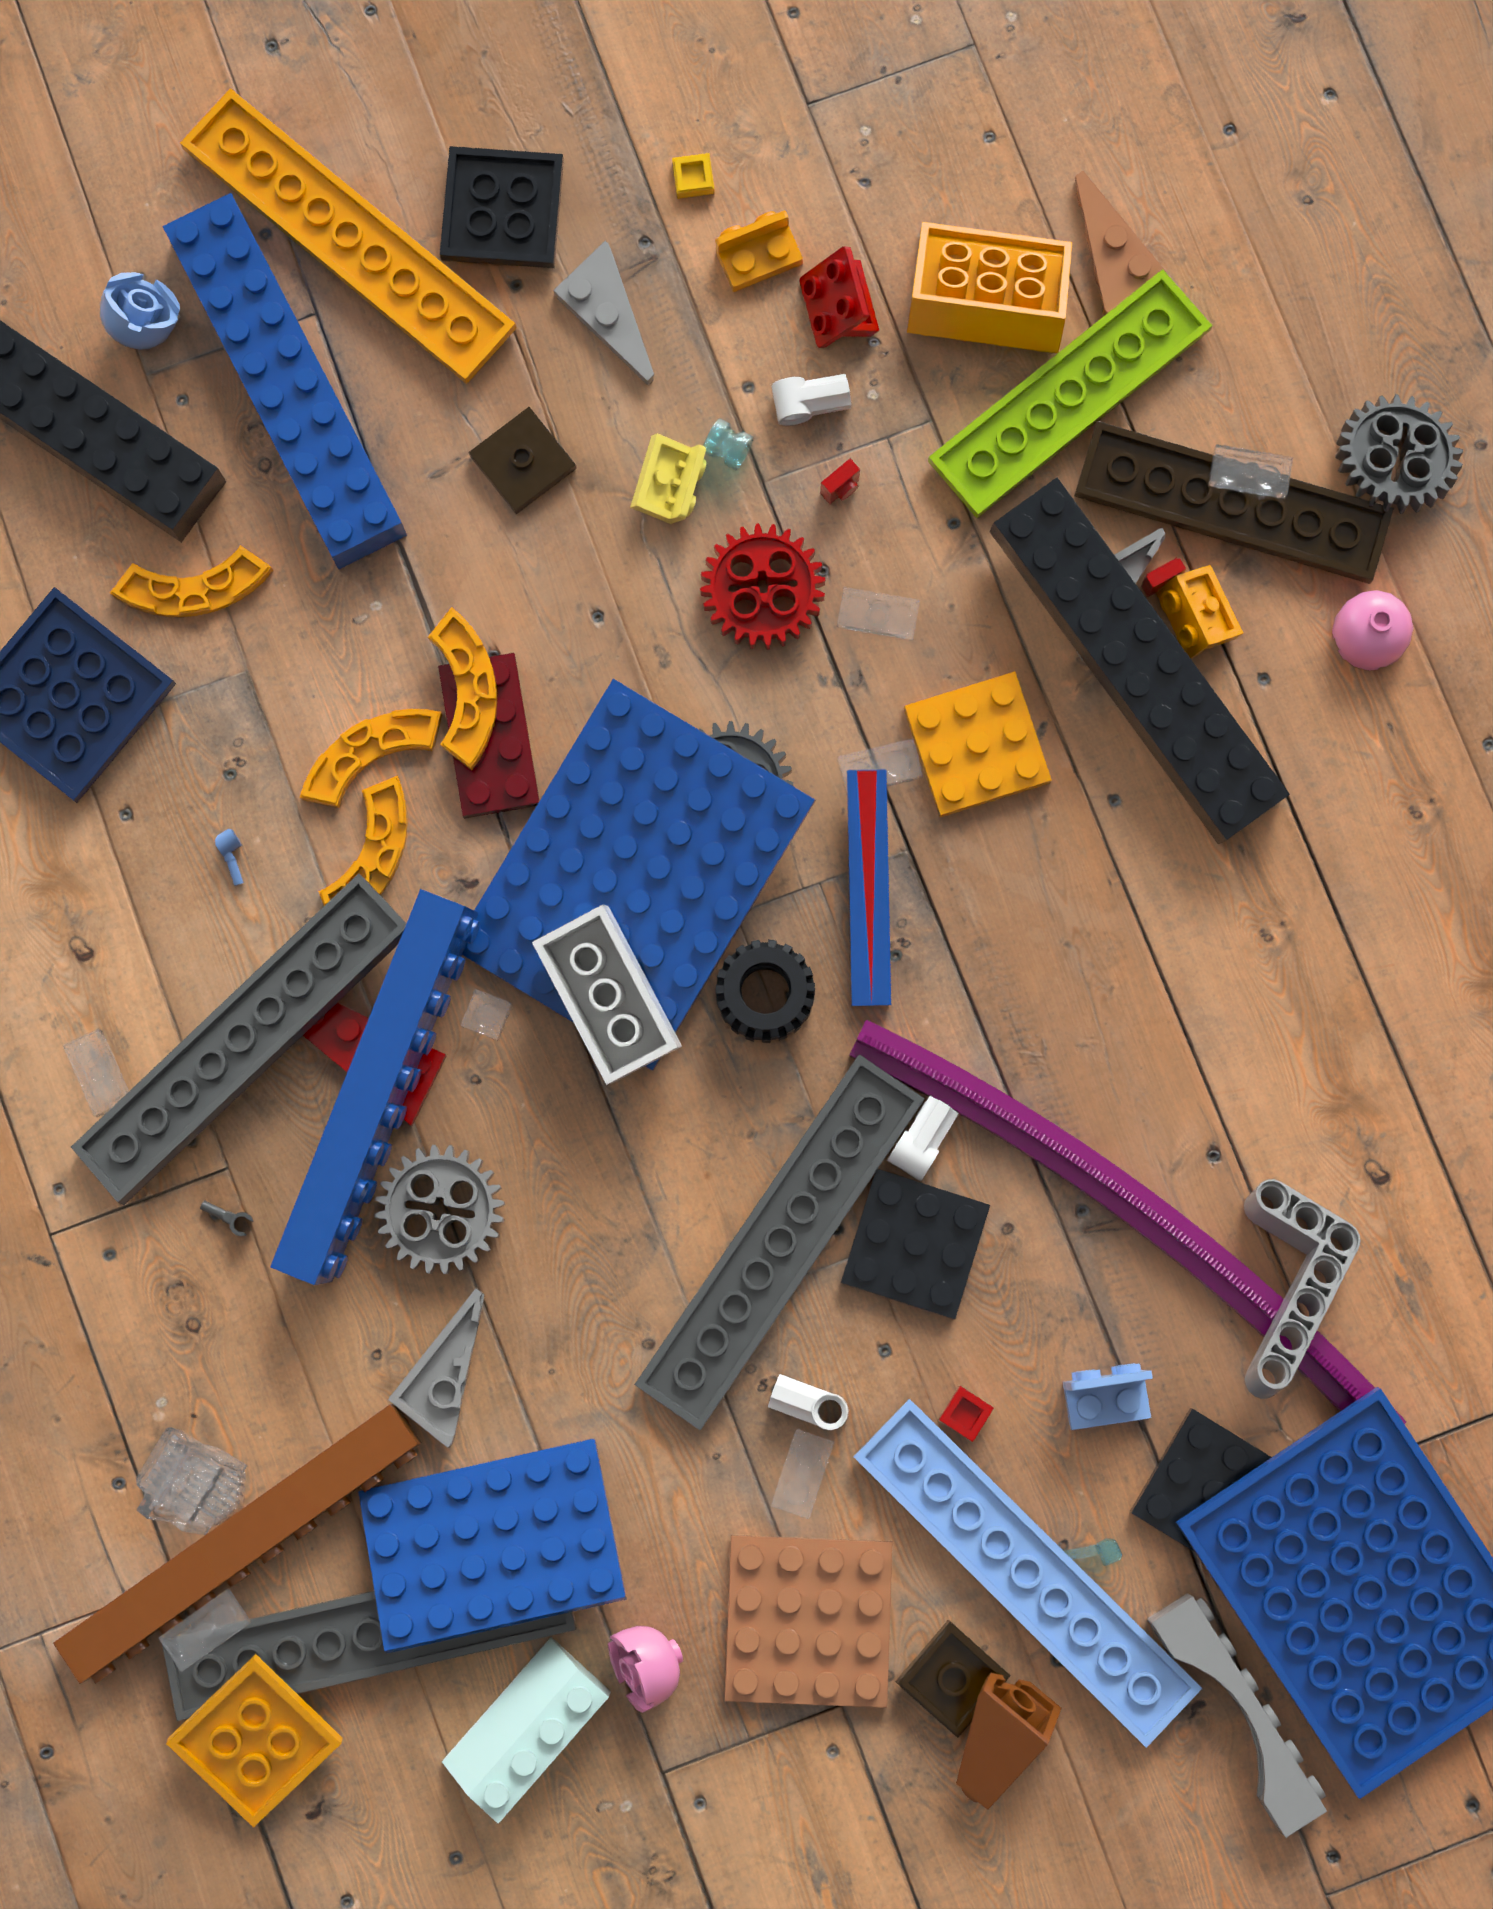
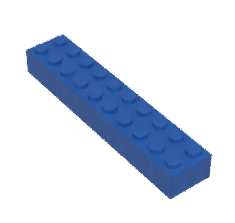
M232 193L162 226L337 568L341 569L407 536L393 504Z
M420 889L270 1268L312 1285L333 1282L334 1277L340 1278L348 1260V1256L344 1255L349 1240L354 1241L362 1226L363 1219L358 1217L364 1202L368 1204L376 1191L377 1181L373 1180L378 1166H384L389 1158L392 1144L388 1143L393 1128L399 1129L406 1115L407 1107L402 1105L408 1091L413 1092L420 1080L422 1071L418 1069L419 1062L423 1054L428 1055L436 1038V1033L432 1030L437 1017L442 1018L450 1004L451 996L447 995L452 979L457 981L464 969L466 959L462 958L463 951L467 942L473 943L479 931L480 921L476 920L478 912Z

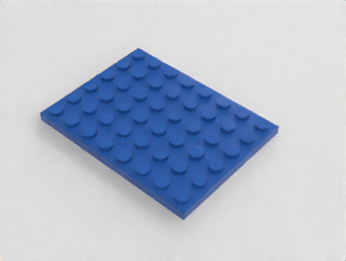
M612 679L474 911L479 913L476 919L480 921L479 931L472 944L467 942L462 955L573 1022L532 942L601 905L609 906L676 1034L816 800L617 680ZM661 1058L645 1067L654 1070Z
M1374 1388L1176 1522L1359 1799L1493 1709V1557L1381 1388Z

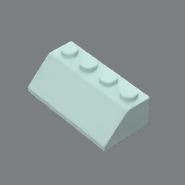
M551 1637L443 1759L442 1763L467 1796L499 1824L609 1698L611 1691Z

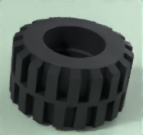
M768 939V942L755 940L751 941V944L744 947V945L736 948V952L732 956L728 955L724 960V965L722 969H719L717 975L716 1000L723 1020L731 1026V1030L736 1034L740 1033L747 1040L753 1042L754 1040H761L762 1043H771V1040L776 1039L780 1041L786 1039L787 1035L792 1032H797L810 1015L815 995L813 973L811 968L806 965L805 958L800 953H795L793 947L786 943L784 946L777 944V940ZM772 970L785 978L789 988V996L785 1005L780 1010L769 1014H762L751 1010L745 1004L742 997V985L745 979L753 972Z

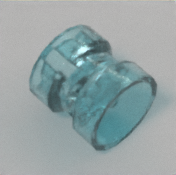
M719 418L711 428L703 444L706 447L705 454L712 458L717 456L720 458L724 457L725 465L736 471L749 453L754 437L744 431L735 434L736 431L732 429L731 424Z

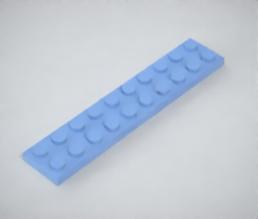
M910 1399L853 1456L1146 1748L1202 1689L1184 1669Z

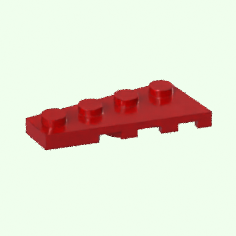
M336 1003L303 1036L343 1070L348 1072L369 1018ZM433 1048L428 1055H422L418 1065V1069L422 1071L420 1080L413 1092L408 1091L402 1105L407 1107L404 1120L411 1126H413L447 1057L446 1054Z

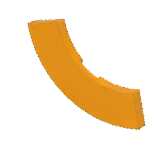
M240 545L221 564L204 571L201 575L177 578L176 576L160 575L132 563L110 594L132 608L153 615L165 617L199 616L224 609L240 601L259 587L274 570L270 565Z
M451 607L428 636L429 641L442 652L449 662L457 686L454 719L440 746L469 769L473 770L485 751L493 731L497 709V687L490 658L481 639L466 619Z
M428 709L391 711L392 713L383 714L369 720L365 719L340 734V737L318 757L304 782L300 794L301 800L339 808L351 782L365 767L375 760L403 750L433 751L442 713Z
M398 775L362 790L367 809L366 839L358 859L353 862L345 874L328 887L318 891L324 906L357 874H361L380 895L392 880L404 852L408 826L407 805Z

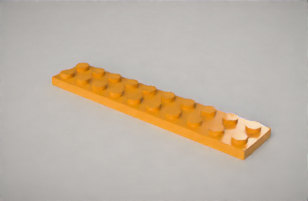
M231 88L180 142L183 150L464 383L467 384L517 329L514 321Z

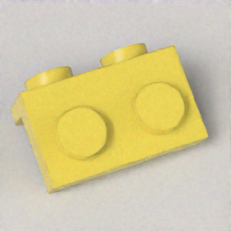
M658 433L652 435L630 508L669 524L688 517L692 513L696 502V496L693 495L696 483L701 479L706 469V460L704 459L706 447L702 445L689 447Z

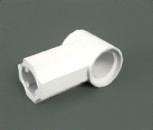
M846 374L807 381L802 377H788L774 382L771 386L778 423L783 426L804 423L814 415L851 409L850 389Z
M929 1096L915 1117V1121L909 1131L905 1130L887 1161L922 1181L939 1153L937 1148L959 1113L942 1101Z
M779 1374L768 1404V1408L826 1430H834L841 1427L846 1422L849 1414L848 1405L841 1396ZM826 1400H834L841 1406L842 1415L836 1423H826L820 1417L819 1408Z

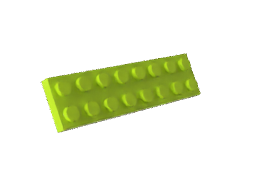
M1162 269L929 456L928 462L972 514L979 518L1206 335L1213 325Z

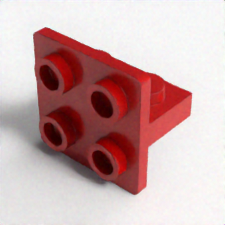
M842 246L800 277L799 282L818 348H826L840 337H871L880 331L861 260H854L851 247Z

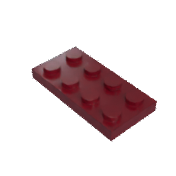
M515 653L489 657L497 687V709L493 731L480 760L471 770L453 756L464 819L535 807L540 801ZM444 664L439 665L438 669L449 730L456 710L457 686L450 665Z

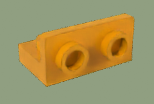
M785 210L779 213L774 211L766 212L756 218L754 223L742 228L739 225L729 227L715 239L716 254L733 292L803 265V257L789 227V217Z
M1211 565L1176 575L1157 591L1162 609L1165 611L1176 633L1178 642L1190 659L1197 657L1206 649L1235 640L1244 634Z

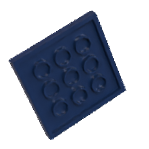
M54 587L0 651V743L78 803L176 683Z

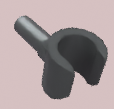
M203 1201L200 1206L201 1210L229 1224L231 1231L237 1236H246L247 1234L235 1228L234 1222L236 1218L243 1216L254 1222L252 1216L246 1212L234 1214L207 1201Z

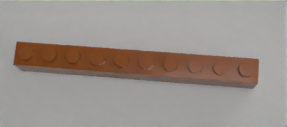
M394 1404L388 1405L53 1642L54 1646L79 1684L92 1678L95 1684L116 1670L113 1662L126 1654L130 1660L149 1647L150 1644L146 1639L159 1630L164 1636L184 1621L180 1615L193 1606L198 1612L214 1601L217 1596L213 1591L227 1582L231 1588L249 1576L251 1573L247 1567L261 1559L265 1564L283 1552L284 1548L281 1545L283 1541L293 1534L299 1540L318 1527L314 1519L328 1511L330 1516L335 1515L351 1503L347 1496L361 1487L365 1493L384 1480L381 1472L393 1463L399 1469L417 1456L414 1449L422 1444V1442L400 1410Z

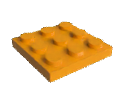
M1015 671L904 706L905 715L940 818L1051 783L1052 779Z
M255 1654L168 1737L166 1744L254 1828L341 1745L343 1738Z

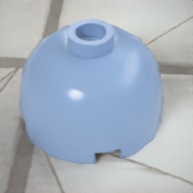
M136 272L120 273L111 277L101 296L100 318L106 332L118 343L138 350L151 349L163 343L178 321L180 304L174 293L158 280H155L154 285L143 281L142 277L144 274Z

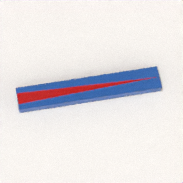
M887 769L847 770L851 1006L891 1005Z

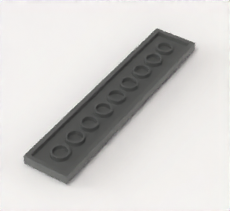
M357 874L71 1146L73 1151L118 1203L125 1205L399 944L406 922L361 874Z
M858 1055L634 1385L701 1430L918 1110L924 1098L861 1055Z
M369 1591L167 1637L161 1641L176 1719L180 1721L188 1719L255 1654L298 1694L570 1632L577 1628L574 1614L569 1612L387 1654L383 1646L375 1591Z

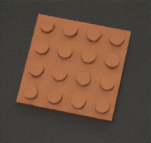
M731 1535L725 1701L887 1708L893 1542Z

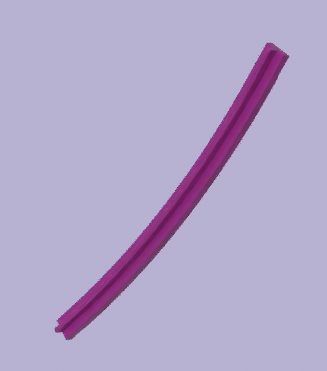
M865 1021L849 1057L856 1059L858 1055H861L899 1082L928 1097L931 1096L942 1101L963 1117L999 1137L1063 1178L1167 1254L1265 1337L1284 1299L1197 1225L1118 1166L1027 1106L927 1049L873 1022ZM1316 1331L1298 1370L1339 1411H1342L1375 1387L1319 1331ZM1280 1335L1281 1344L1286 1349L1292 1350L1290 1340ZM1397 1412V1414L1405 1424V1419Z

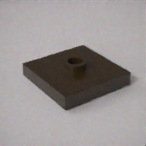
M530 407L526 408L469 451L471 459L515 514H518L577 469L574 461Z
M947 1620L895 1682L952 1734L959 1738L972 1722L978 1695L987 1676L990 1673L1003 1675L1006 1682L1011 1675L950 1620Z

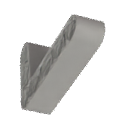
M1275 1179L1263 1181L1249 1194L1244 1202L1245 1214L1254 1224L1306 1254V1257L1245 1375V1384L1248 1391L1260 1399L1273 1397L1291 1382L1361 1242L1359 1232L1351 1223ZM1261 1196L1267 1197L1272 1202L1274 1209L1266 1207L1261 1200ZM1296 1217L1302 1218L1306 1222L1308 1230L1298 1225ZM1330 1237L1340 1242L1343 1251L1336 1249L1332 1245ZM1314 1270H1318L1324 1275L1326 1283L1316 1279ZM1297 1302L1307 1307L1309 1317L1299 1312ZM1280 1335L1290 1340L1292 1350L1286 1349L1281 1344ZM1262 1368L1269 1370L1274 1375L1275 1384L1269 1383L1264 1378Z

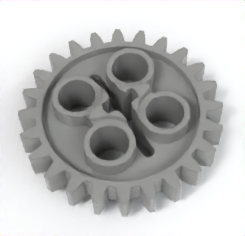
M432 1145L430 1156L426 1157L423 1151L418 1148L416 1149L417 1161L412 1162L407 1157L402 1156L401 1160L404 1166L402 1171L392 1167L389 1168L390 1173L395 1178L393 1183L381 1181L380 1183L383 1188L388 1190L387 1196L376 1197L375 1200L385 1205V1210L376 1213L375 1217L386 1220L387 1224L381 1227L378 1233L392 1235V1238L385 1245L387 1249L397 1246L401 1247L396 1258L397 1260L402 1261L409 1255L412 1256L410 1264L412 1269H416L424 1261L426 1273L432 1274L436 1264H440L442 1273L448 1274L450 1263L454 1262L456 1267L463 1271L465 1270L464 1258L468 1257L473 1262L478 1263L479 1258L476 1253L478 1248L488 1252L491 1251L490 1246L485 1241L487 1236L499 1238L500 1236L497 1231L492 1229L493 1223L504 1222V1218L495 1214V1209L504 1206L505 1202L494 1199L493 1195L499 1192L502 1187L501 1185L489 1186L487 1182L493 1177L494 1172L489 1170L481 1174L479 1170L482 1167L483 1160L479 1158L469 1164L470 1152L464 1150L456 1158L452 1145L447 1147L444 1155H440L438 1147ZM422 1176H430L434 1182L433 1192L425 1198L418 1197L414 1191L415 1182ZM462 1182L470 1183L473 1188L472 1199L465 1204H458L453 1198L454 1188ZM440 1199H444V1205L450 1208L474 1211L475 1217L465 1218L442 1214L440 1220H437L436 1214L430 1211L409 1209L405 1206V1203L407 1201L438 1205ZM415 1215H422L427 1222L425 1233L419 1237H412L407 1230L408 1221ZM455 1221L462 1222L466 1227L467 1233L465 1239L458 1244H452L446 1236L448 1226Z

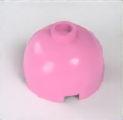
M1375 590L1362 592L1344 604L1335 616L1332 634L1339 648L1338 652L1344 660L1354 667L1370 671L1386 667L1398 661L1410 645L1413 623L1409 610L1400 599L1391 593Z
M634 1626L610 1636V1639L613 1640L608 1643L611 1664L619 1684L626 1681L633 1691L627 1694L626 1697L636 1710L643 1713L667 1700L678 1686L680 1678L679 1663L683 1662V1656L676 1641L673 1639L668 1641L662 1632L649 1626Z

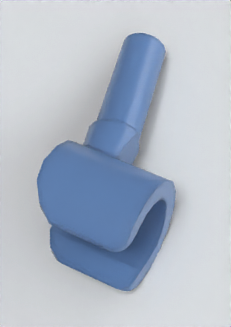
M227 829L217 835L215 845L224 857L225 862H227L233 884L236 886L244 882L232 852L241 847L242 844L234 831Z

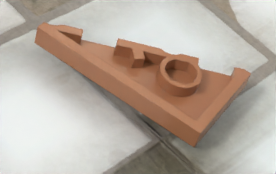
M1081 171L1075 176L1076 194L1079 206H1081L1083 212L1084 230L1090 257L1094 262L1096 284L1099 285L1103 303L1102 312L1105 316L1162 269L1165 272L1166 270L1086 173Z

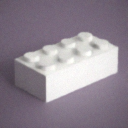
M601 905L532 942L606 1085L612 1084L682 1047L609 906Z

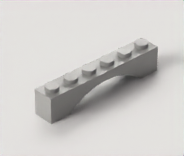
M1186 1593L1147 1618V1621L1171 1657L1194 1665L1212 1676L1227 1690L1240 1707L1250 1727L1257 1752L1258 1784L1256 1796L1278 1831L1287 1838L1327 1812L1321 1802L1326 1795L1315 1777L1311 1775L1306 1778L1298 1764L1304 1760L1294 1743L1290 1739L1284 1743L1276 1728L1281 1726V1723L1269 1704L1262 1707L1254 1695V1692L1259 1690L1251 1674L1246 1668L1239 1671L1231 1657L1237 1653L1224 1633L1217 1636L1209 1622L1215 1618L1202 1598L1195 1600L1193 1596Z

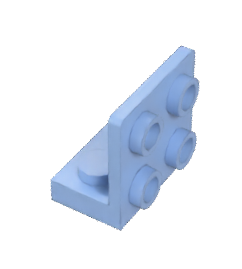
M1140 1363L1112 1366L1111 1375L1101 1376L1100 1369L1072 1372V1380L1063 1382L1070 1430L1151 1418L1145 1380L1153 1379L1152 1370H1141Z

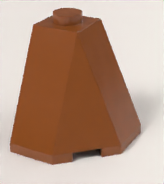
M990 1673L985 1679L978 1695L956 1784L961 1787L963 1793L971 1801L979 1802L987 1810L1049 1744L1062 1709L1030 1681L1019 1679L1015 1684L1005 1682L1003 1675Z

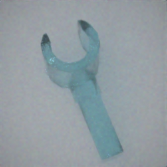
M1111 1538L1101 1540L1089 1547L1063 1550L1071 1559L1092 1557L1098 1554L1103 1566L1112 1564L1122 1558V1552L1117 1541Z

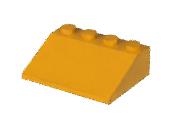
M922 222L907 333L1059 353L1066 319L1072 242Z

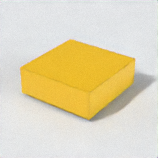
M709 153L672 158L677 199L715 194Z

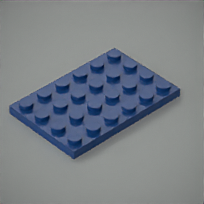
M595 1439L371 1488L365 1493L363 1490L358 1491L383 1646L387 1654L627 1600Z

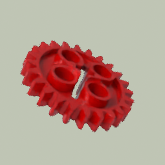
M757 523L754 528V534L749 535L742 526L740 527V539L736 540L729 533L726 534L727 548L718 544L714 545V552L718 559L713 557H706L705 559L706 565L712 571L701 572V580L710 584L700 588L701 596L711 597L703 603L704 611L716 610L710 618L711 624L715 625L723 621L721 635L726 636L731 631L736 632L735 644L737 645L744 637L749 638L750 649H754L758 640H763L766 650H770L771 640L777 638L781 646L784 647L786 646V634L790 633L798 640L800 638L799 625L807 629L812 627V622L807 616L808 614L813 616L820 615V608L813 602L824 601L825 593L816 588L825 586L826 580L825 577L814 575L822 570V563H810L815 556L814 548L802 551L804 545L803 537L791 542V529H787L782 536L776 535L775 524L771 525L767 534L762 533L761 526ZM783 559L791 565V568L785 573H776L770 568V565L775 560ZM743 562L749 564L753 570L747 576L741 577L731 571L732 567L737 563ZM758 581H766L768 586L766 593H760ZM790 581H795L797 583V586L791 587L789 585L784 584H787ZM731 586L742 588L737 590L736 592H730L728 590ZM784 596L790 598L794 602V606L790 610L780 611L775 608L773 603L777 598ZM741 600H750L756 606L755 610L750 614H741L734 607Z

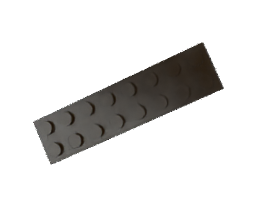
M1100 421L1096 422L1074 494L1075 497L1368 584H1371L1374 579L1394 508L1390 507L1385 512L1383 505L1378 503L1370 506L1368 500Z

